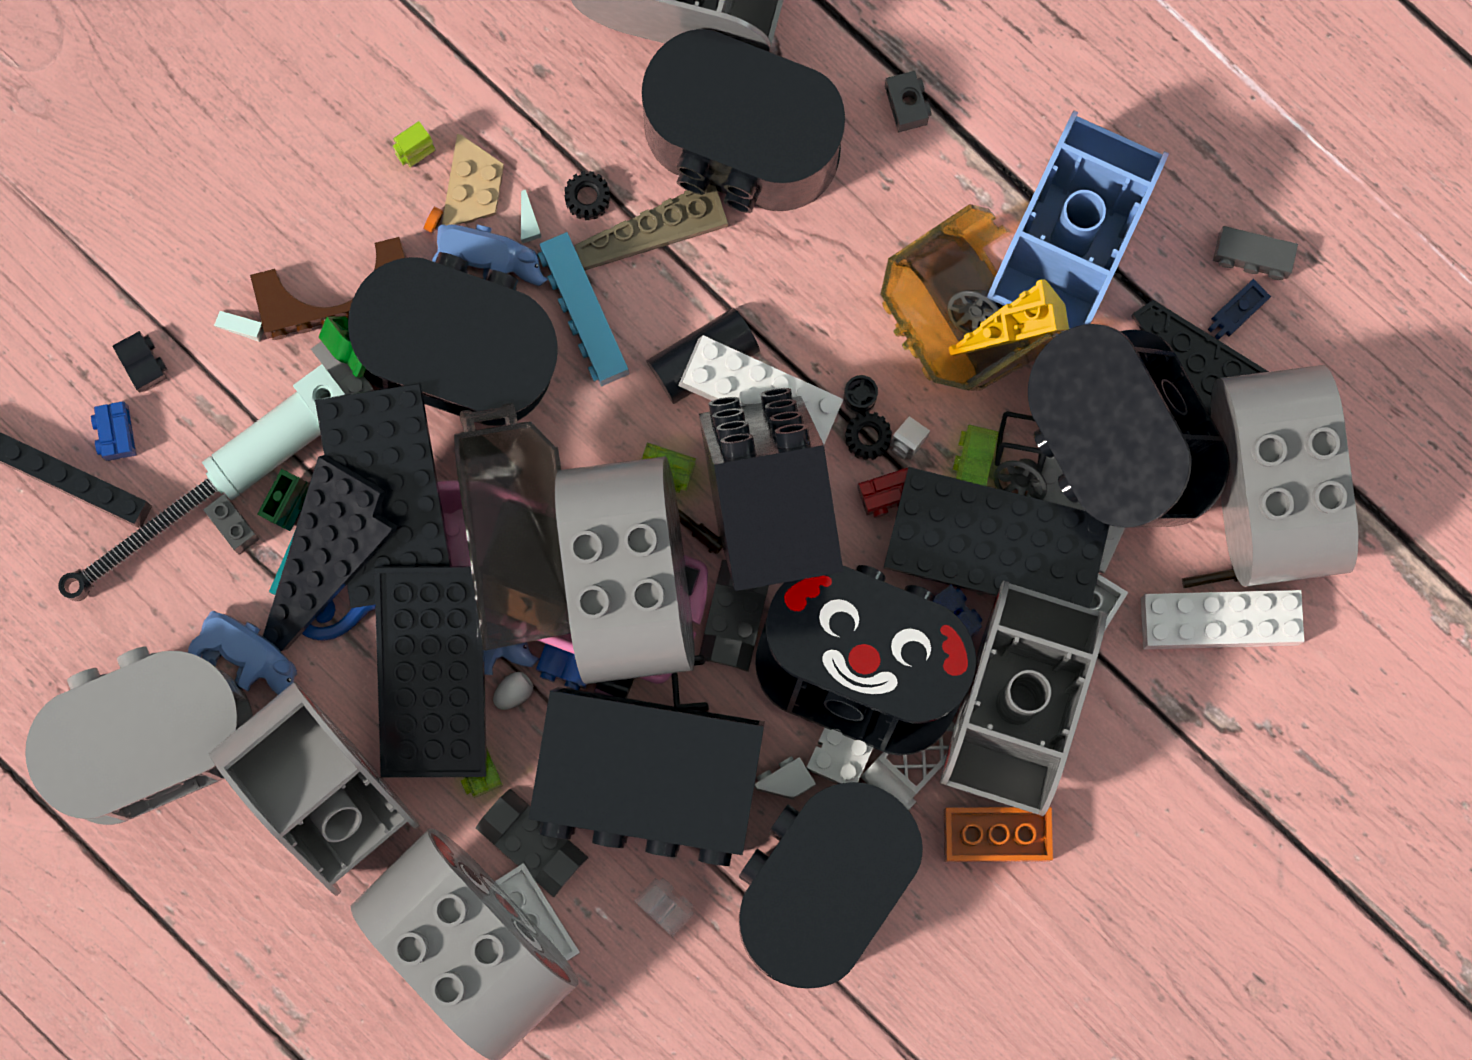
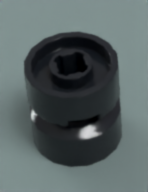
M857 375L851 378L846 384L843 395V403L846 409L856 415L859 413L864 414L865 411H871L878 396V387L875 381L865 375Z

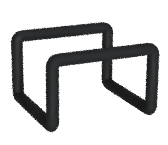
M1009 411L1004 412L998 432L995 466L1000 465L1005 447L1038 453L1037 470L1042 473L1046 455L1039 448L1002 442L1007 417L1035 421L1033 416Z
M695 655L694 666L705 664L703 655ZM672 673L674 707L678 710L694 709L708 711L709 706L707 702L680 704L678 673Z

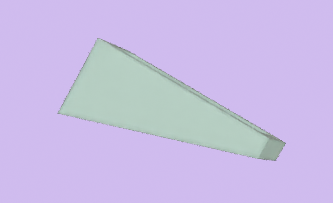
M526 190L521 191L522 244L541 238Z
M222 311L219 312L214 324L215 327L260 342L264 332L262 322Z

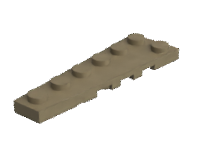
M709 184L704 195L686 190L684 194L673 199L670 198L651 210L647 209L641 212L635 218L628 221L625 220L611 229H606L576 244L575 248L585 271L728 227V222L717 188Z

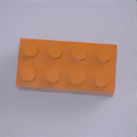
M1015 807L944 809V862L1053 861L1052 807H1049L1044 816Z

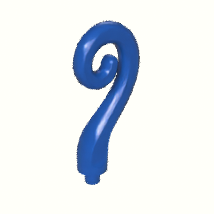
M333 600L317 616V622L327 623L333 618L336 610ZM375 605L351 608L340 621L331 626L316 627L310 624L302 635L318 641L332 640L340 637L352 629L367 613L375 609Z

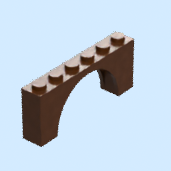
M400 237L375 243L376 263L374 270L393 260L406 258ZM275 269L250 275L263 330L268 339L280 340L286 338L288 333L296 331L298 334L310 332L312 327L319 325L323 327L326 317L346 316L349 319L352 300L333 307L311 306L297 300L283 287Z

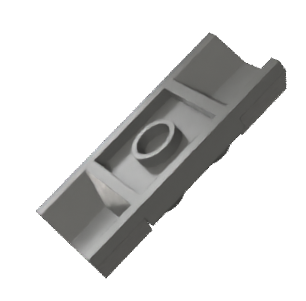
M726 560L721 562L699 655L704 656L705 662L719 663L749 672L769 585L735 591Z
M509 789L482 817L476 829L516 865L519 866L524 863L533 879L555 897L564 884L589 857L568 839L540 835L541 821L529 820L531 806Z

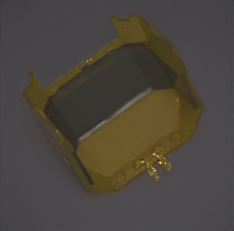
M969 204L888 258L880 294L884 300L882 302L884 309L889 315L892 314L897 321L895 324L896 329L893 331L897 337L906 336L907 340L904 341L902 347L904 350H910L916 359H920L924 366L921 369L925 377L934 383L968 391H982L1036 360L1042 349L1054 337L1062 333H1047L1040 337L950 356L949 347L956 345L966 335V333L959 330L952 323L948 316L947 306L950 299L956 293L966 290L974 291L980 289L989 293L997 275L996 268L983 248L1008 231L1003 225L998 227L993 222L996 217L988 208ZM958 298L953 303L955 305H964L961 298ZM995 302L999 309L1003 307V305ZM953 311L957 321L964 315V312L957 313ZM968 320L962 326L972 330V321Z

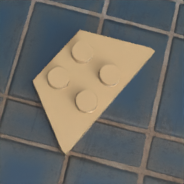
M457 134L442 225L472 223L478 218L494 216L497 211L504 164L461 134Z

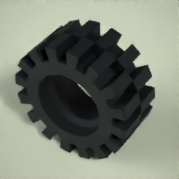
M582 171L581 175L578 176L576 173L573 175L572 180L569 179L567 181L564 197L567 209L569 208L572 215L575 214L578 219L584 217L585 220H590L589 218L591 217L597 219L599 214L603 215L605 213V209L609 207L610 190L606 180H603L600 174L596 176L592 171L589 174ZM591 187L597 192V199L592 204H583L578 200V192L582 188Z
M865 411L864 414L859 413L847 425L845 443L846 446L848 445L850 453L853 452L857 458L862 457L863 460L870 458L875 460L878 456L884 455V452L889 448L892 437L890 424L885 421L886 418L884 416L880 417L876 412L874 414L869 413L870 411ZM862 428H874L878 432L877 442L873 445L863 444L858 437V433Z

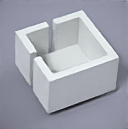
M824 728L818 744L822 745V747L816 746L806 768L808 771L836 784L858 782L873 747L866 745L863 741L848 738L836 730Z

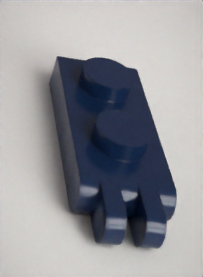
M1252 279L1211 318L1214 323L1207 330L1212 333L1219 327L1221 331L1215 335L1217 340L1224 334L1230 337L1271 296Z

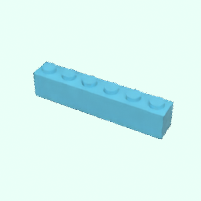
M568 232L540 243L541 252L537 253L542 266H548L551 275L547 276L553 290L558 288L561 298L557 300L563 313L568 311L571 320L568 321V325L573 336L578 334L582 342L578 344L582 357H588L592 366L588 367L593 381L598 380L602 387L629 375L628 367Z

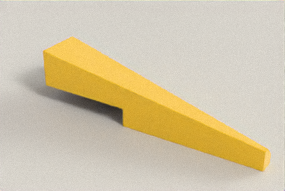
M1046 279L1038 280L1035 286L1027 291H1023L1019 294L1020 297L1011 304L1003 306L983 321L980 327L964 335V339L956 345H951L949 347L950 356L1066 331L1069 329L1065 303Z

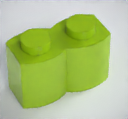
M417 121L393 138L395 144L392 147L403 166L408 164L411 168L436 151L430 135L420 121Z

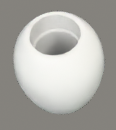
M514 672L506 676L494 692L493 703L501 710L521 705L533 692L532 681L523 672Z

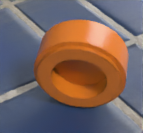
M434 206L423 229L430 233L434 232L441 220L443 210Z

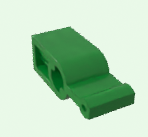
M346 316L326 317L319 334V339L336 360L350 367L355 377H363L366 368L360 363L352 349L348 330V318Z

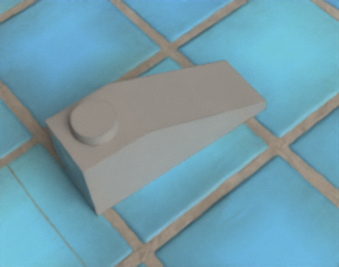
M322 341L311 348L312 352L345 395L374 390L364 376L355 377L347 364L336 360Z

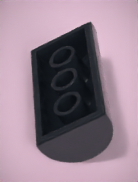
M731 308L646 361L673 404L693 393L678 385L695 345L701 336L704 335L750 357L760 351L753 333L735 308Z

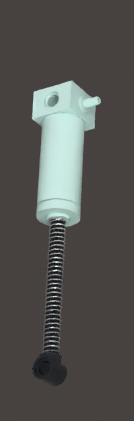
M321 364L293 385L297 392L202 461V464L208 471L206 473L208 479H204V482H200V485H196L197 487L192 488L193 490L188 491L189 493L184 494L185 496L180 497L181 499L176 500L175 503H172L171 506H168L167 509L156 515L154 519L152 518L150 522L148 521L146 525L144 524L143 527H139V530H135V533H131V536H127V539H123V542H119V545H115V548H111L112 550L107 551L108 553L103 554L104 556L97 561L95 560L85 570L78 569L74 573L63 575L58 583L60 593L75 602L84 600L94 587L93 582L97 583V579L101 580V576L105 577L106 573L109 574L110 570L113 571L114 567L117 568L118 564L121 565L122 561L125 562L126 558H129L134 552H138V549H142V546H146V543H150V540H154V537H158V534H162V531H166V528H170V525H174V522H178V519H182V516H186V513H190V510H194V507H198L199 504H202L203 501H206L215 492H220L221 494L224 492L232 501L320 436L315 400L345 395L326 368ZM78 581L80 586L78 591L70 593V584Z

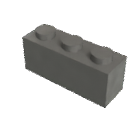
M1223 226L1219 232L1213 261L1219 262V265L1225 268H1234L1235 266L1243 268V271L1249 274H1258L1260 272L1268 274V277L1271 279L1283 280L1287 279L1292 273L1298 244Z

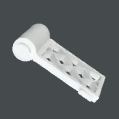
M951 722L947 731H954L955 724ZM942 736L939 739V746H930L925 749L940 750V761L938 764H926L925 750L921 751L922 765H907V755H903L904 765H893L886 758L889 754L883 752L862 774L861 778L867 784L879 787L892 794L909 810L917 802L913 797L944 765L946 758L944 750H948L949 746H943ZM922 768L923 780L915 786L908 779V769ZM926 768H933V769L926 775ZM898 769H904V774Z

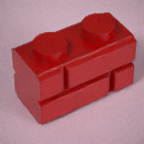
M908 468L858 483L857 488L867 516L873 514L874 518L888 514V509L899 506Z

